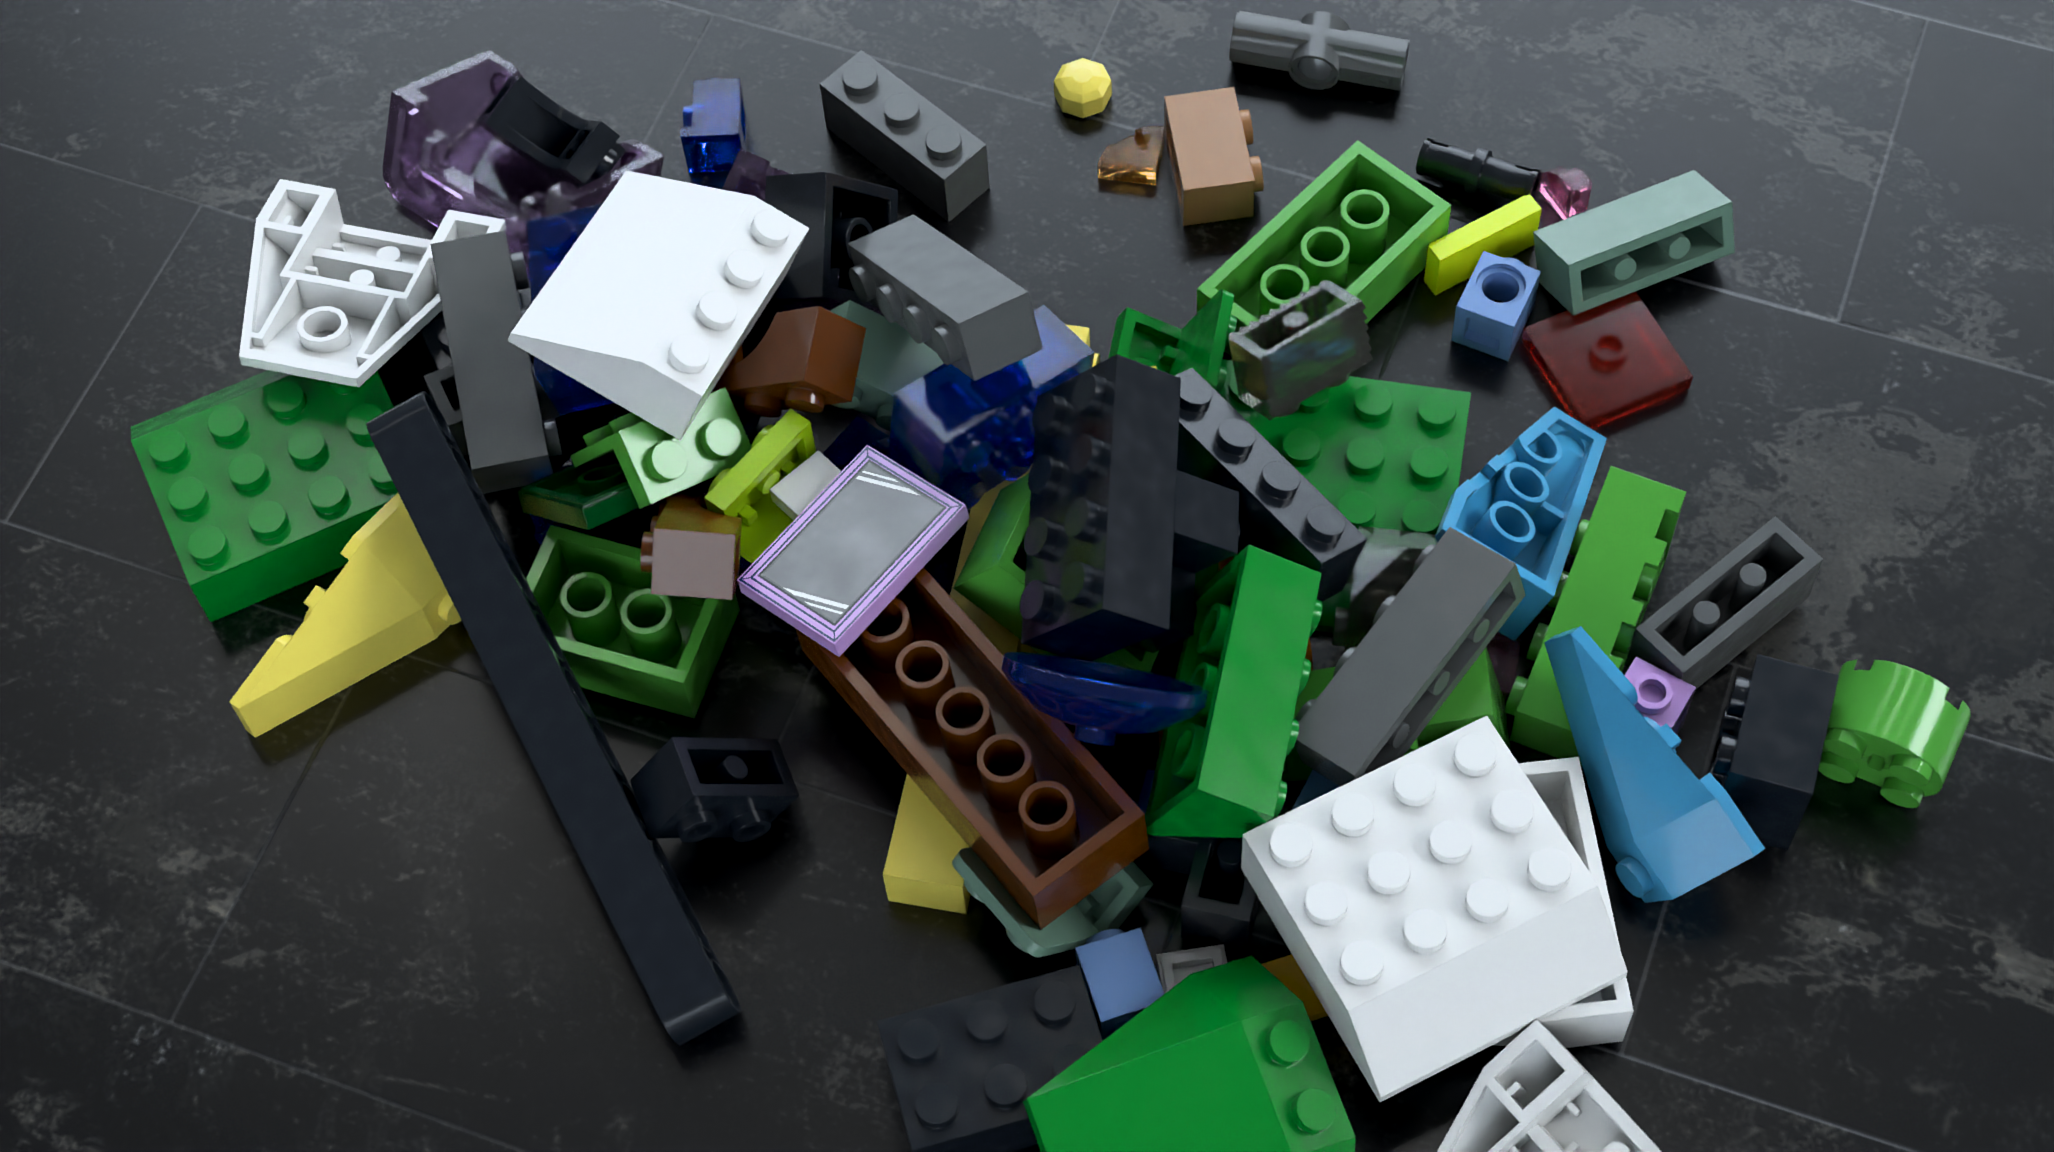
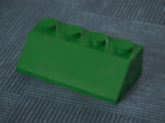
M1248 545L1195 593L1197 614L1194 622V635L1184 639L1145 815L1148 834L1153 836L1242 838L1244 833L1278 816L1287 794V784L1281 780L1285 758L1292 751L1299 733V722L1293 719L1297 697L1304 690L1311 671V662L1305 658L1308 640L1318 626L1323 609L1322 601L1317 599L1322 573Z

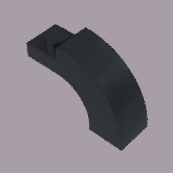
M509 76L475 122L500 142L554 179L588 197H592L626 151L616 142L620 135L602 121L585 120L573 114L543 94L521 76Z

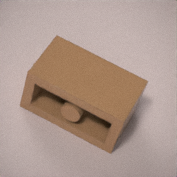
M1234 87L1164 96V134L1183 226L1252 217L1254 192H1260L1264 189L1263 171L1260 157H1249L1247 145L1253 144L1251 115L1249 109L1239 110Z

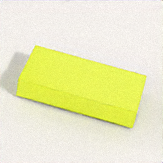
M1530 194L1524 195L1430 243L1427 251L1424 282L1436 296L1469 279L1483 251L1500 257H1511L1533 246V231L1538 230L1542 208Z

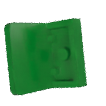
M1220 289L1182 329L1126 307L1117 317L1108 359L1118 354L1147 366H1156L1158 370L1174 376L1193 368L1220 394L1227 376V369L1221 366L1223 353L1233 337L1237 324L1236 316L1231 315L1234 294Z

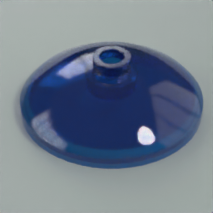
M1007 652L1003 655L1001 666L1008 681L1036 709L1061 722L1075 725L1073 738L1099 745L1113 746L1116 733L1142 734L1158 732L1194 717L1206 707L1209 694L1208 690L1200 686L1168 676L1119 665L1058 655Z

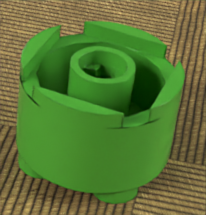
M1857 660L1847 661L1842 665L1838 673V683L1818 770L1826 777L1842 783H1852L1856 777L1882 787L1880 790L1881 795L1891 803L1906 808H1917L1923 797L1935 795L1942 789L1969 723L1971 711L1963 700L1959 710H1957L1951 703L1945 700L1949 687L1921 671L1884 660H1874L1870 670H1855Z

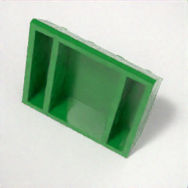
M1222 359L1221 366L1227 369V376L1220 395L1367 538L1366 544L1343 591L1322 602L1321 618L1315 631L1364 638L1361 633L1371 546L1376 542L1414 545L1423 551L1427 546L1437 544L1435 535L1449 499L1459 486L1471 392ZM1218 563L1195 573V593L1218 573Z
M267 370L131 426V442L189 586L210 622L346 565L349 560L341 555L340 552L352 536L398 493L366 426L368 421L394 407L378 371L360 387H353Z

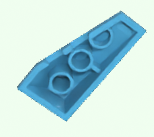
M1556 407L1550 409L1524 431L1500 455L1497 454L1478 474L1470 480L1467 479L1454 491L1435 535L1438 543L1448 528L1451 527L1516 563L1526 595L1498 631L1513 641L1519 637L1555 595L1607 440L1606 437Z
M1581 626L1554 635L1544 642L1606 846L1618 863L1615 866L1618 878L1630 893L1642 898L1644 903L1673 900L1755 857L1765 849L1727 791L1709 772L1699 780L1676 754L1675 748L1679 746L1682 740L1666 723L1660 727L1655 721L1644 717L1634 705L1638 703V695L1635 687Z

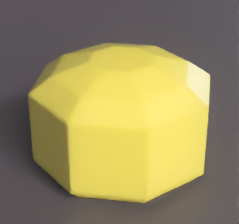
M1081 58L1061 66L1054 79V96L1062 112L1085 118L1104 111L1112 96V82L1103 64Z

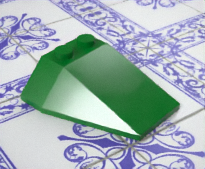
M1253 956L1190 974L1023 1101L1041 1152H1355V1134L1303 1001Z

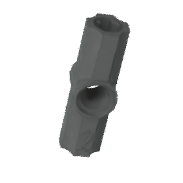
M1239 11L1236 14L1233 25L1229 61L1289 71V75L1296 83L1310 89L1323 90L1331 88L1340 80L1400 91L1406 69L1410 40L1350 30L1349 25L1344 19L1336 14L1324 11L1308 13L1302 17L1301 21Z

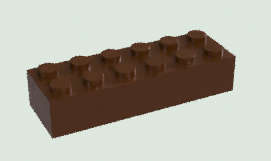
M924 567L840 657L796 629L803 652L1040 930L1149 850L1145 814Z

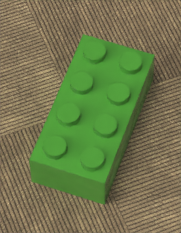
M1357 140L1197 288V313L1220 289L1234 294L1231 315L1236 316L1237 324L1230 343L1224 349L1226 353L1240 362L1316 372L1426 267L1429 244L1448 234L1451 204Z

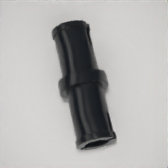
M1430 137L1424 141L1416 164V173L1418 175H1427L1465 186L1467 194L1479 196L1481 192H1485L1513 201L1529 194L1535 199L1542 176L1541 169H1533L1492 157L1491 150L1479 147L1476 152L1435 141Z

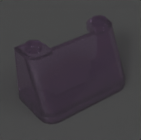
M490 50L391 91L382 167L383 178L392 197L401 205L438 228L448 210L505 220L507 228L505 232L510 252L523 251L529 281L557 269L626 170L661 177L664 155L635 139H628L618 143L626 151L610 173L580 188L574 187L565 180L559 182L500 142L475 122L509 76L523 77V75L510 62Z

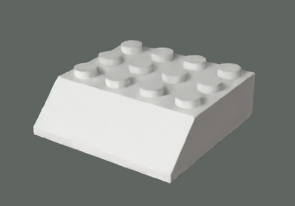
M1488 716L1482 717L1243 834L1242 871L1379 1102L1527 1028L1534 1020L1538 1019L1541 1021L1625 978L1628 971L1598 884Z

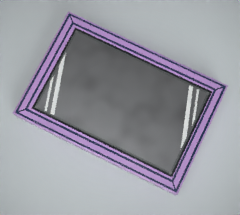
M866 445L737 579V583L742 594L840 657L969 519L967 507L961 501L869 445Z

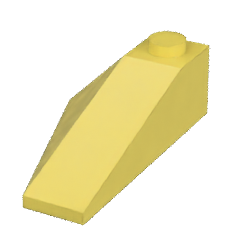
M399 493L388 501L352 536L340 552L341 555L349 560L327 590L317 585L303 602L309 607L303 623L293 636L283 635L273 642L229 701L246 731L255 738L435 640L450 625L461 621Z

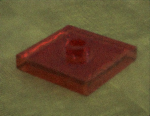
M1636 291L1574 316L1568 310L1523 329L1522 342L1569 415L1591 429L1687 390L1691 386L1693 375Z

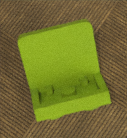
M791 408L775 425H767L758 433L752 443L751 450L732 469L727 468L720 472L711 483L708 493L704 497L707 510L742 518L740 556L750 563H753L793 522L772 501L770 489L816 452L811 422Z

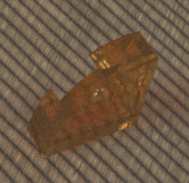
M1165 126L1141 127L1135 130L1134 135L1119 141L1115 145L1110 144L1105 148L1097 165L1098 178L1156 185L1165 140Z

